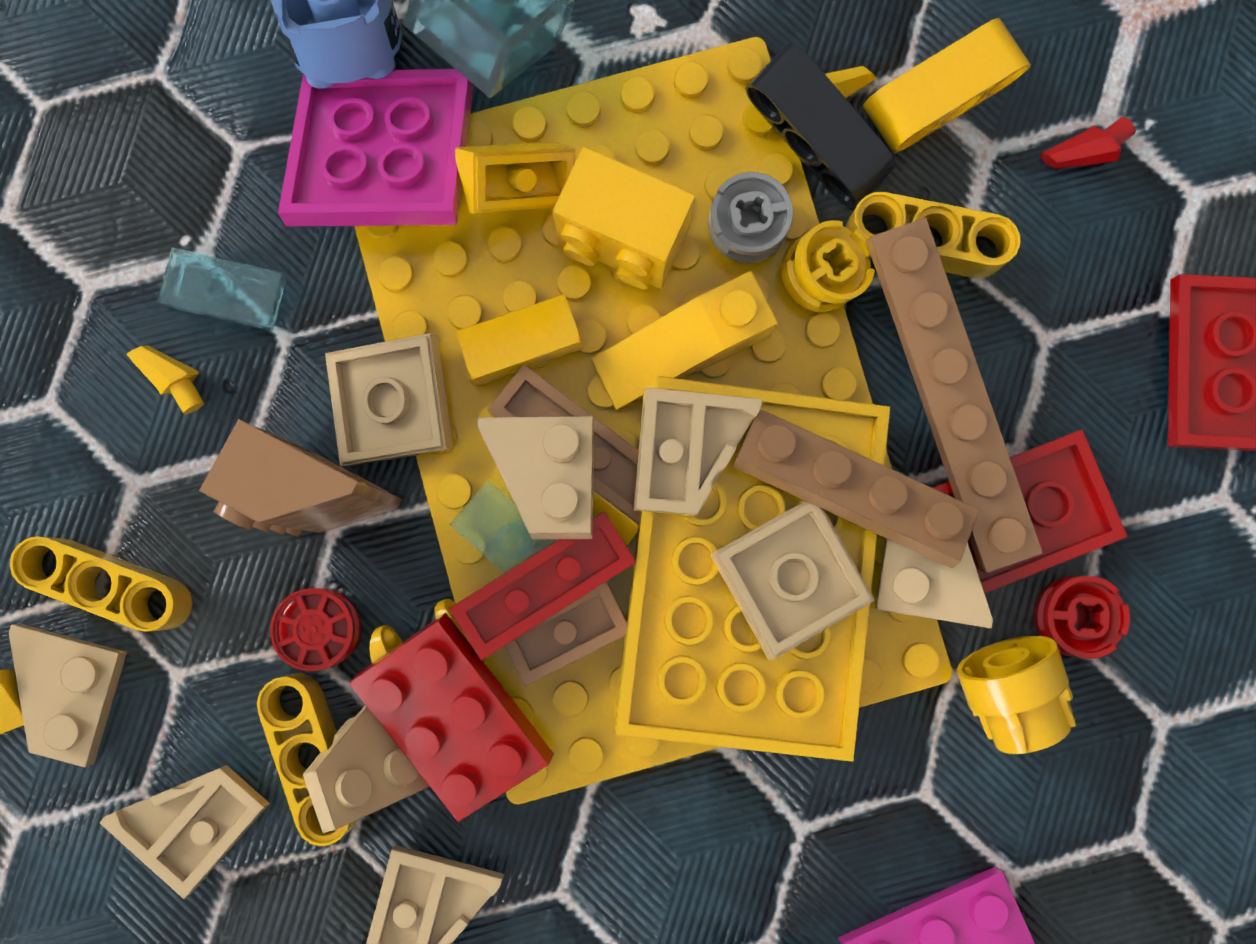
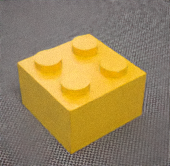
M582 146L552 211L558 243L564 246L563 253L575 261L588 266H594L597 260L617 269L615 275L629 285L640 289H647L648 285L651 284L662 289L690 228L695 195Z

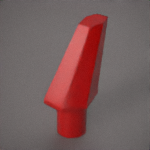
M1123 116L1105 130L1092 126L1090 129L1042 152L1041 160L1055 169L1117 161L1121 152L1120 145L1136 133L1135 126L1128 118Z

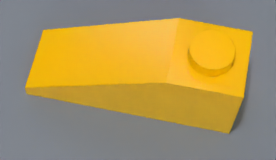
M749 271L695 297L591 358V361L616 411L643 399L644 390L646 388H655L658 376L684 379L770 337L778 323L752 271Z

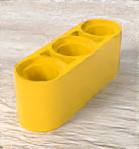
M996 18L880 88L866 100L863 108L892 153L896 154L1001 91L1022 76L1030 68L1031 64L1002 20Z
M874 192L866 195L857 204L846 224V228L851 231L858 229L868 239L874 234L867 231L863 225L862 217L865 215L880 217L885 222L887 231L927 218L929 226L935 228L942 237V246L937 247L945 272L971 278H986L994 275L1017 254L1020 247V233L1016 225L1009 218L1002 215L888 192ZM977 236L989 238L995 244L997 258L984 256L978 250L976 245Z
M35 536L19 543L11 554V574L17 583L23 587L135 630L150 632L177 628L187 620L191 613L193 604L191 593L178 580L73 540ZM52 550L56 556L57 564L53 574L47 577L43 572L42 561L45 554ZM102 570L107 571L112 583L109 593L104 598H101L95 589L96 577ZM157 589L163 593L166 599V610L158 620L151 615L148 608L149 597Z
M302 673L278 677L265 684L260 691L257 700L258 715L298 832L310 844L317 846L332 845L345 836L358 820L337 830L322 833L303 777L306 769L299 761L298 752L304 742L316 746L320 753L327 751L331 747L337 731L324 692L317 680L310 675ZM286 686L294 687L302 696L303 707L297 717L288 715L280 705V695Z

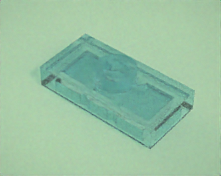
M171 248L157 302L166 307L273 331L287 277L282 272Z
M489 480L449 524L504 573L557 541L556 539H532L515 503Z

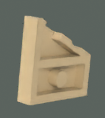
M646 388L643 394L634 511L689 516L697 515L712 491V486L719 474L726 468L735 453L736 446L751 421L756 418L761 410L762 399Z
M593 416L478 418L477 427L531 538L593 539L595 427Z
M886 538L875 605L876 609L992 629L993 618L968 542L961 562L955 567L950 568Z
M11 624L9 639L29 753L81 767L94 765L127 652L24 624Z
M366 704L356 717L347 719L334 735L331 747L327 751L320 753L303 773L322 833L337 830L430 787Z
M225 765L105 816L100 824L178 895L185 899L193 893L270 803L228 765Z
M395 845L391 850L366 944L453 943L480 908L498 891L504 874Z

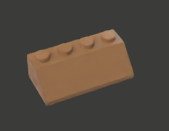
M240 419L235 424L199 489L200 492L219 501L213 511L214 513L248 530L253 526L264 532H268L270 529L282 535L287 532L296 537H299L302 530L323 533L397 510L403 500L303 446Z

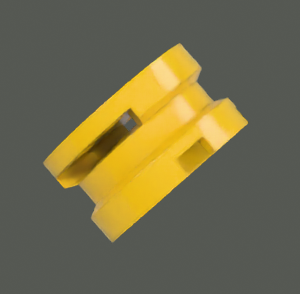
M825 221L814 226L788 247L782 259L781 274L784 286L795 302L813 312H830L856 298L869 287L875 270L871 269V254L866 243L867 239L858 229L851 231L842 226V221ZM796 250L794 260H792L794 251ZM821 301L832 304H821Z

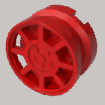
M1067 576L1052 581L1040 592L1034 605L1033 620L1038 635L1053 639L1057 643L1060 654L1095 659L1112 653L1117 649L1115 646L1119 643L1122 636L1127 635L1130 626L1128 604H1124L1118 593L1119 589L1109 581L1095 576Z
M308 588L296 591L286 597L273 614L270 625L272 645L278 656L286 664L301 671L313 672L337 666L354 653L360 642L362 621L359 611L355 609L349 600L350 598L333 589Z

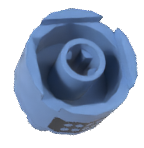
M271 0L294 64L305 75L307 83L312 87L318 89L327 88L335 83H351L366 77L380 79L386 77L394 70L396 64L394 56L400 49L402 32L393 0Z

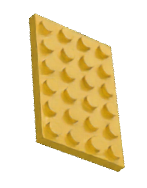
M658 376L656 379L655 388L762 399V410L881 465L885 463L890 415L889 406ZM752 420L736 446L735 453L726 468L719 474L712 486V491L697 515L640 512V527L637 533L634 558L636 563H634L614 733L620 736L853 762L870 604L774 660H768L710 556L714 551L805 501L732 467L753 422ZM824 510L871 592L877 534Z

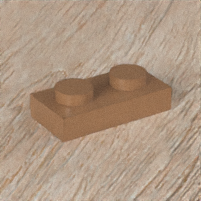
M607 582L508 643L505 645V648L524 686H527L625 636L627 622Z

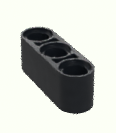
M787 44L745 87L746 94L754 107L823 186L847 207L855 209L857 204L866 195H869L896 167V161L886 145L812 58L799 47Z

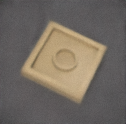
M428 333L325 353L340 466H355L454 449L438 335Z
M807 501L794 506L710 554L768 660H774L875 601L824 509Z

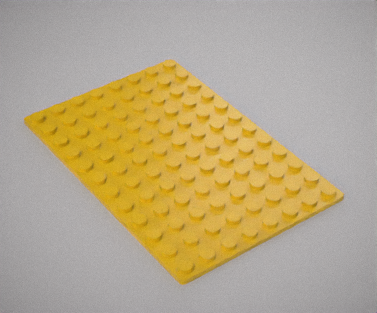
M752 37L470 114L466 147L558 143L574 147L576 161L582 146H585L694 194L695 200L690 228L662 289L651 284L648 285L647 289L634 287L620 280L615 275L617 269L597 260L594 266H588L564 254V246L559 244L552 214L554 207L473 214L469 212L463 186L461 188L457 225L354 226L385 342L428 333L438 335L454 449L416 455L455 603L463 600L558 540L531 538L517 507L513 505L514 501L477 427L478 418L492 417L488 414L487 409L517 372L475 386L470 379L456 334L458 330L565 294L584 349L530 367V369L639 451L643 399L616 411L591 358L695 297L744 273L752 271L778 323L771 336L684 378V380L873 404L844 305L836 310L824 313L805 309L789 295L782 280L781 264L786 250L793 242L819 224L800 158L754 107L746 94L745 87L771 61L766 43L761 38ZM745 172H759L776 179L788 192L793 207L792 223L781 247L771 257L757 263H740L725 257L713 244L708 229L711 205L717 190L729 178ZM796 250L794 251L792 260H794ZM821 301V304H832ZM886 450L884 466L892 469ZM878 534L871 594L875 601L870 603L859 708L947 683L952 677V668L937 619L883 611L875 608L886 541L885 537ZM637 535L627 547L633 558H635ZM634 564L606 581L626 622ZM625 636L527 686H524L505 646L484 659L485 665L554 753L548 766L506 792L508 800L513 804L527 803L720 747L615 735L614 726Z

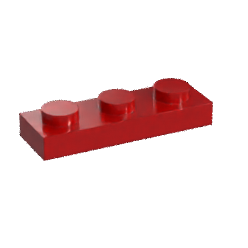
M603 511L593 517V539H558L451 606L449 610L482 661L627 569L636 561L607 514Z

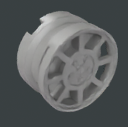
M745 172L729 178L719 187L711 205L708 229L713 244L725 257L740 263H757L771 257L781 247L792 223L793 207L790 196L782 184L763 173Z

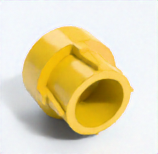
M1023 636L1002 640L971 653L959 663L957 674L968 706L974 716H979L988 740L993 739L994 745L999 751L1008 754H1024L1039 751L1063 740L1070 733L1071 727L1076 726L1069 702L1073 699L1069 679L1057 643L1053 639L1044 636Z

